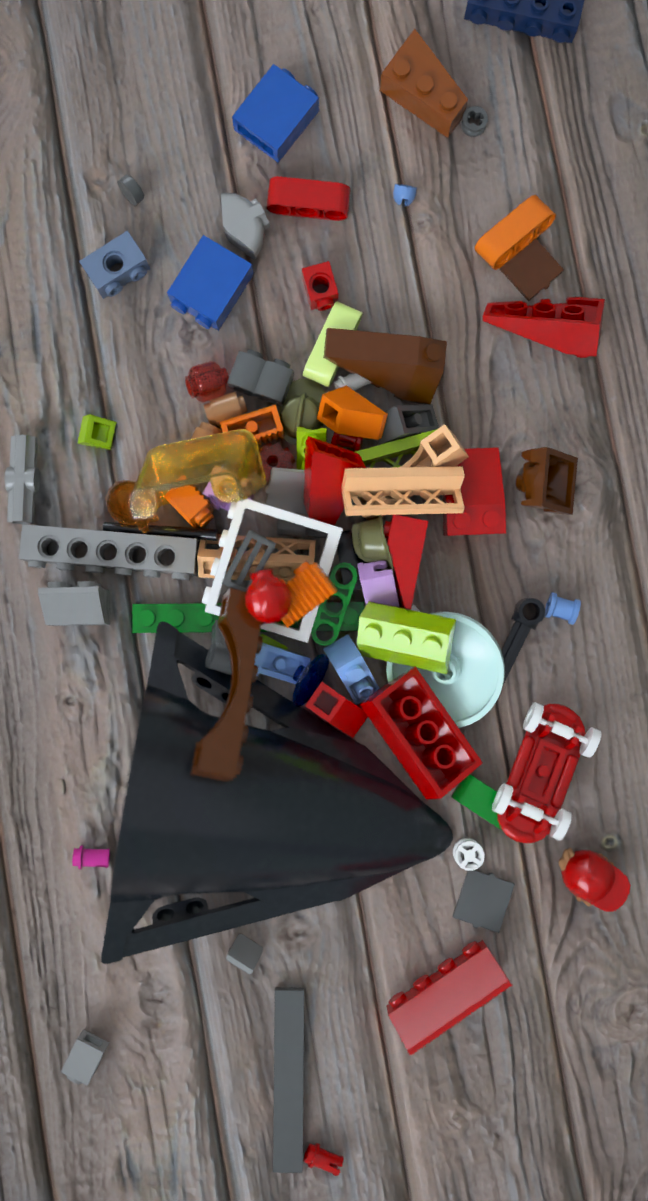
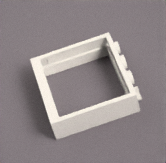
M239 497L238 502L232 501L227 518L232 519L229 531L224 529L220 538L219 546L223 547V552L220 559H214L210 575L215 576L212 587L206 586L202 603L207 604L204 612L219 616L221 605H217L223 585L222 581L228 569L246 508L328 533L319 560V565L327 576L329 575L343 528L243 497ZM319 605L302 617L299 629L287 628L286 625L277 622L264 623L260 629L308 643Z

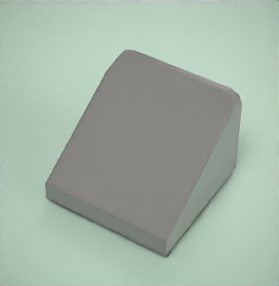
M239 934L230 947L226 959L244 972L252 974L263 952V948L243 934Z

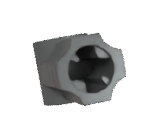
M216 620L212 626L211 646L206 656L205 665L206 668L232 675L230 653L225 638L217 625L218 620Z

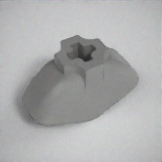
M221 192L225 236L230 243L255 260L263 248L265 230L270 228L265 211L257 199L249 201L247 198L236 193Z

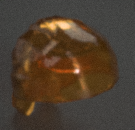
M124 479L115 482L108 489L105 497L107 511L119 523L137 525L143 533H147L149 530L148 523L159 520V517L151 511L150 496L141 484Z

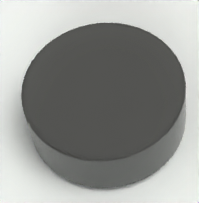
M124 175L117 181L121 192L130 203L137 205L144 199L142 189L130 175Z

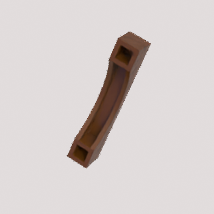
M230 588L222 597L217 625L225 638L230 653L232 668L231 689L219 720L209 733L196 743L191 775L227 782L236 778V774L239 775L242 769L243 756L239 754L241 743H245L248 734V725L244 724L246 713L250 712L253 703V695H250L251 683L255 682L258 673V666L254 665L256 654H259L263 642V637L259 636L260 627L264 623L257 621L249 614L245 598L247 592Z

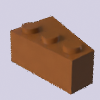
M416 29L412 31L381 73L380 91L448 138L462 120L468 98Z

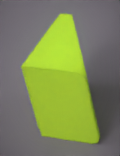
M91 414L83 416L78 444L111 450L116 422Z

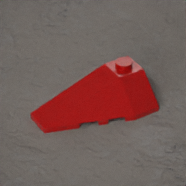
M568 297L566 303L552 304L550 299H540V303L534 305H527L523 301L487 303L482 321L565 354L575 355L579 358L596 357L605 299Z

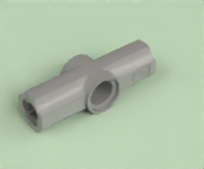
M11 436L10 467H7L5 471V488L8 492L7 522L34 524L35 495L39 492L40 472L37 467L38 438L35 436Z

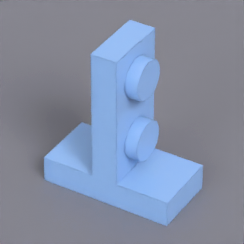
M262 642L259 654H256L254 665L258 666L257 676L260 673L301 686L311 658Z

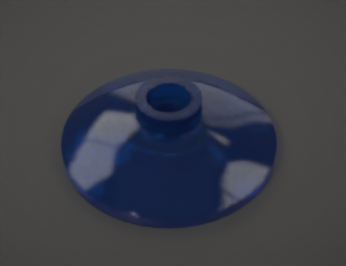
M320 654L306 666L300 665L295 671L293 680L296 681L293 690L292 702L297 707L304 705L322 682L329 665L327 655Z

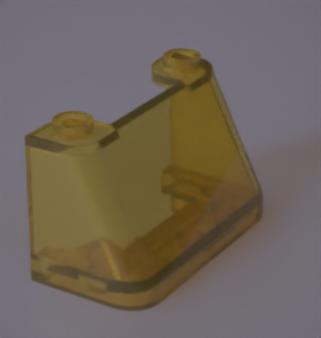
M238 429L159 445L150 449L146 454L129 499L133 519L138 520L153 516L160 506L170 504L164 496L172 488L209 481L215 496L220 501L232 503L246 500L267 484L255 436L246 429Z

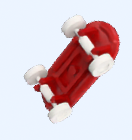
M534 702L525 717L523 729L526 732L507 782L500 786L492 805V811L497 813V820L506 836L520 843H535L544 839L549 833L552 838L559 841L563 839L570 826L572 814L561 809L578 760L580 755L587 758L592 757L601 739V731L593 727L585 733V727L580 717L567 706L557 703L543 706Z

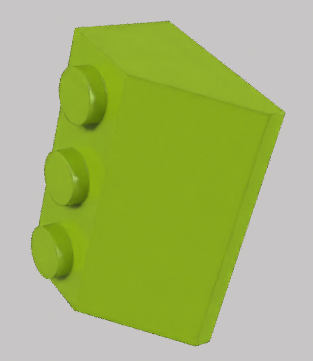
M368 602L359 618L357 646L364 657L447 674L456 619Z

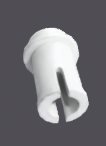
M351 373L345 377L339 376L338 380L334 382L336 389L347 385L354 391L367 384H371V381L356 373Z

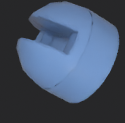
M395 184L393 191L395 202L401 205L402 199H405V206L410 205L416 197L417 187Z

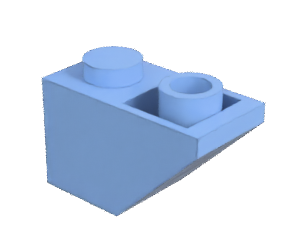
M348 634L323 648L356 705L380 689L361 653Z

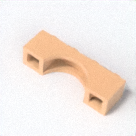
M444 424L420 441L419 449L414 456L400 467H455L469 456L454 433ZM382 496L379 499L387 505H393L397 502L391 496ZM351 497L355 505H365L368 502L362 497ZM363 515V517L371 520L377 518L378 515Z

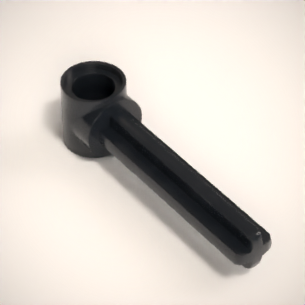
M524 598L515 605L514 614L511 618L515 622L501 649L505 664L504 683L530 629L535 630L538 623L545 616V607L538 599ZM532 603L536 608V614L532 619L528 620L523 615V608L526 604Z

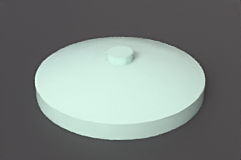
M455 612L430 613L456 619L449 669L447 674L417 669L458 728H461L481 719L496 703L504 683V658L494 636L478 621ZM387 661L388 683L413 667Z

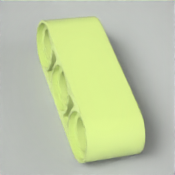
M338 301L335 302L309 356L302 376L328 388L330 387L339 366L323 358L326 329L357 330L363 315L362 312Z

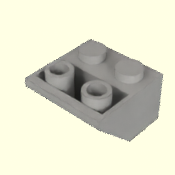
M78 581L77 587H72V584H66V582H47V588H38V596L46 625H110V590L102 588L101 584L95 583V581Z

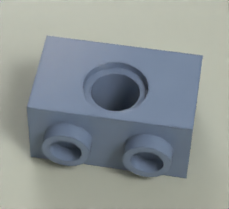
M128 230L79 261L103 299L107 296L117 295L124 285L131 281L135 282L142 279L147 271L150 270L145 256ZM114 264H123V267L119 271H110L111 267Z

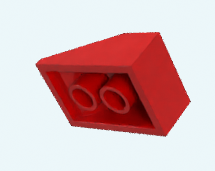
M499 447L464 449L469 457L455 467L463 466L465 477L460 490L465 508L463 513L443 514L444 536L506 534V508ZM442 495V501L444 503H454L453 495Z
M392 515L390 521H385L383 531L394 568V582L400 608L411 610L428 521Z

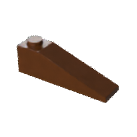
M327 328L323 358L352 374L356 373L364 377L378 388L386 389L401 401L428 405L432 402L444 372L447 341L422 336Z

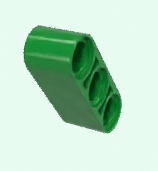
M349 563L337 564L330 574L329 579L338 590L332 596L339 597L342 600L343 606L341 611L331 613L326 608L327 599L320 604L312 627V637L320 645H331L338 637L358 576L354 566ZM344 568L351 572L352 580L349 584L342 585L337 582L335 574L339 569ZM328 624L333 628L331 639L322 641L317 637L316 629L319 625Z
M471 774L458 784L451 797L502 830L497 820V813L492 811L497 791Z

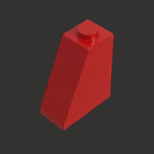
M308 436L305 446L303 504L309 518L335 525L344 510L341 486L345 468H366L360 454Z

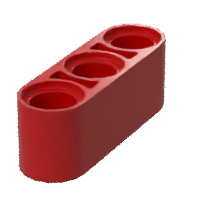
M276 176L269 180L266 209L271 213L279 215L342 221L348 218L351 188L346 184L338 182Z

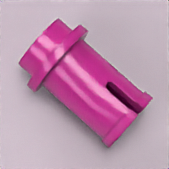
M81 845L80 848H74L72 865L78 866L80 870L83 867L109 868L110 849H84V846Z

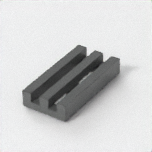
M249 530L222 584L229 588L247 592L252 581L250 580L246 589L241 587V584L262 544L268 547L255 572L263 570L277 543ZM253 538L257 542L237 581L234 583L230 579Z

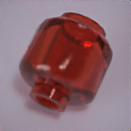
M214 361L195 365L189 369L188 376H185L187 391L192 399L196 398L201 403L210 401V399L225 395L229 375L225 368H220Z

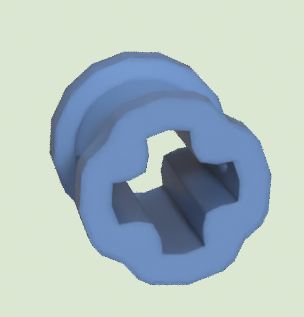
M551 592L546 603L544 617L550 618L554 616L568 620V624L574 625L580 611L581 601L578 599L571 601L557 597V593Z

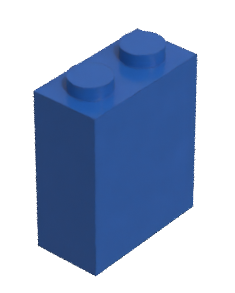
M273 64L233 114L234 130L279 163L319 112V97L310 86H303L296 81L290 71L284 68L281 70Z
M203 235L167 292L171 306L181 314L185 315L188 312L195 316V321L204 328L210 329V327H213L219 331L253 277V266L250 262Z

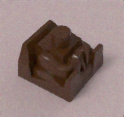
M549 447L521 452V456L529 461L524 464L523 474L517 475L515 482L517 490L525 492V498L527 499L522 501L521 505L531 508H543L544 512L553 514L573 515L578 458Z

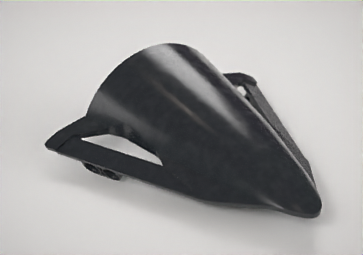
M162 621L156 628L148 682L128 777L101 962L104 964L121 961L124 957L330 902L344 900L416 864L441 854L451 845L453 840L452 830L438 813L417 797L365 745L358 743L258 680L251 683L250 695H253L252 708L285 728L269 731L248 725L247 738L244 744L241 743L239 754L243 756L242 769L239 775L236 774V778L227 782L191 775L196 743L209 733L220 717L202 711L188 699L177 664L180 663L194 671L193 682L199 688L225 704L231 689L232 675L206 668L205 662L208 649L180 633L177 628ZM244 892L255 897L210 910L207 901L203 898L197 897L164 905L155 910L152 915L153 925L134 929L156 899L167 896Z

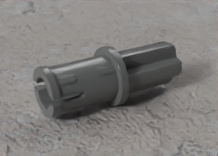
M278 518L277 535L301 536L302 540H305L306 537L327 538L328 533Z

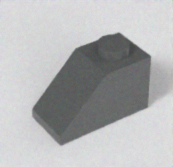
M399 405L384 411L388 415L382 438L378 440V443L381 445L439 429L433 405Z

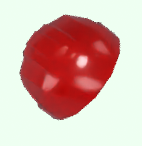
M272 569L251 573L252 583L248 587L245 596L249 614L257 621L267 624L280 621L288 614L291 606V593L287 585L273 575Z

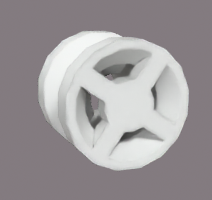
M463 838L457 841L453 847L454 860L462 869L473 871L483 864L485 854L483 848L476 840Z

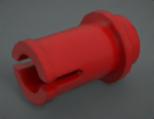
M318 1143L308 1145L303 1159L309 1168L315 1166L335 1176L339 1175L341 1170L338 1169V1166L342 1167L344 1160L343 1156L320 1148Z

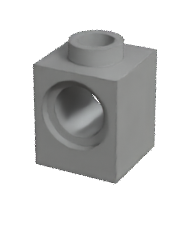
M83 1030L77 1038L61 1073L65 1074L67 1079L75 1084L83 1083L88 1086L109 1042Z

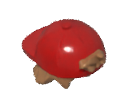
M572 848L564 850L562 858L558 862L561 868L562 879L566 888L576 896L577 901H583L587 906L593 905L605 912H614L625 903L630 893V882L625 874L616 868L612 862L608 861L607 857L603 856L602 853L598 854L591 850L573 851Z

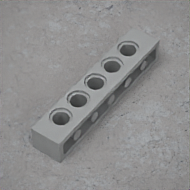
M22 524L19 559L28 562V567L45 568L46 563L57 564L56 569L74 571V566L86 567V572L103 573V568L114 569V574L131 576L132 571H143L144 577L160 578L161 573L172 574V579L189 580L190 575L197 576V554L200 541L195 538ZM53 541H57L59 545L57 553L49 556L47 553L48 545ZM85 543L88 547L87 554L83 558H77L76 548L80 544ZM109 546H115L117 549L116 557L106 561L104 551ZM139 548L145 549V559L140 563H135L132 558L134 551ZM166 551H173L175 554L174 562L171 565H163L161 562L162 554Z

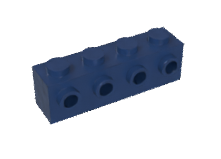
M468 0L464 19L478 25L496 26L505 31L523 32L531 37L541 36L553 39L558 43H572L579 27L584 0Z

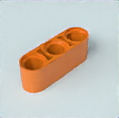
M532 195L478 240L474 249L494 270H497L545 232L554 222L556 214L537 195Z

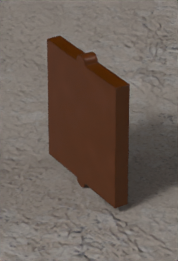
M537 239L499 268L528 302L541 290L548 289L549 283L564 271Z

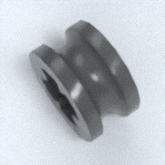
M472 106L465 110L461 121L463 132L470 137L480 136L488 122L487 112L479 106ZM470 117L474 120L479 119V125L477 126L475 123L469 124Z

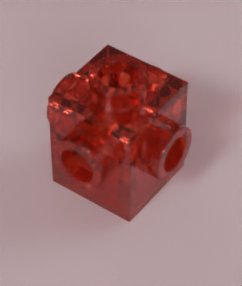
M279 442L274 445L267 443L256 450L257 455L248 459L251 468L264 489L269 484L272 470L271 463H278L274 466L275 468L293 469L292 464L295 463V459L288 447L282 449Z

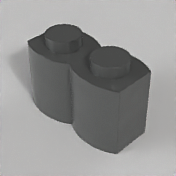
M248 349L247 353L239 351L227 382L229 388L283 407L294 378V372L290 369V364L279 359H274V362L266 361L261 353Z

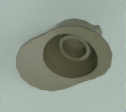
M298 379L293 381L283 407L280 406L279 417L284 430L283 438L288 443L296 446L297 427H304L310 430H317L323 427V423L317 419L321 397L325 392L323 387L313 380Z
M378 515L375 519L354 524L352 526V541L357 556L367 563L381 560L387 561L388 567L386 570L392 569L394 577L392 559L383 531L382 515Z

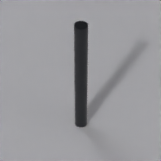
M104 522L103 531L195 538L210 541L218 540V529Z

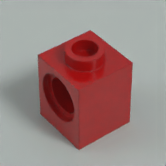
M327 261L301 268L302 280L310 309H318V311L331 309L335 302L338 301V290L330 262ZM318 284H323L328 287V290L324 293H317L313 288Z

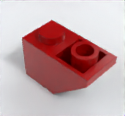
M324 682L319 684L305 705L308 709L352 738H354L368 718L363 709Z

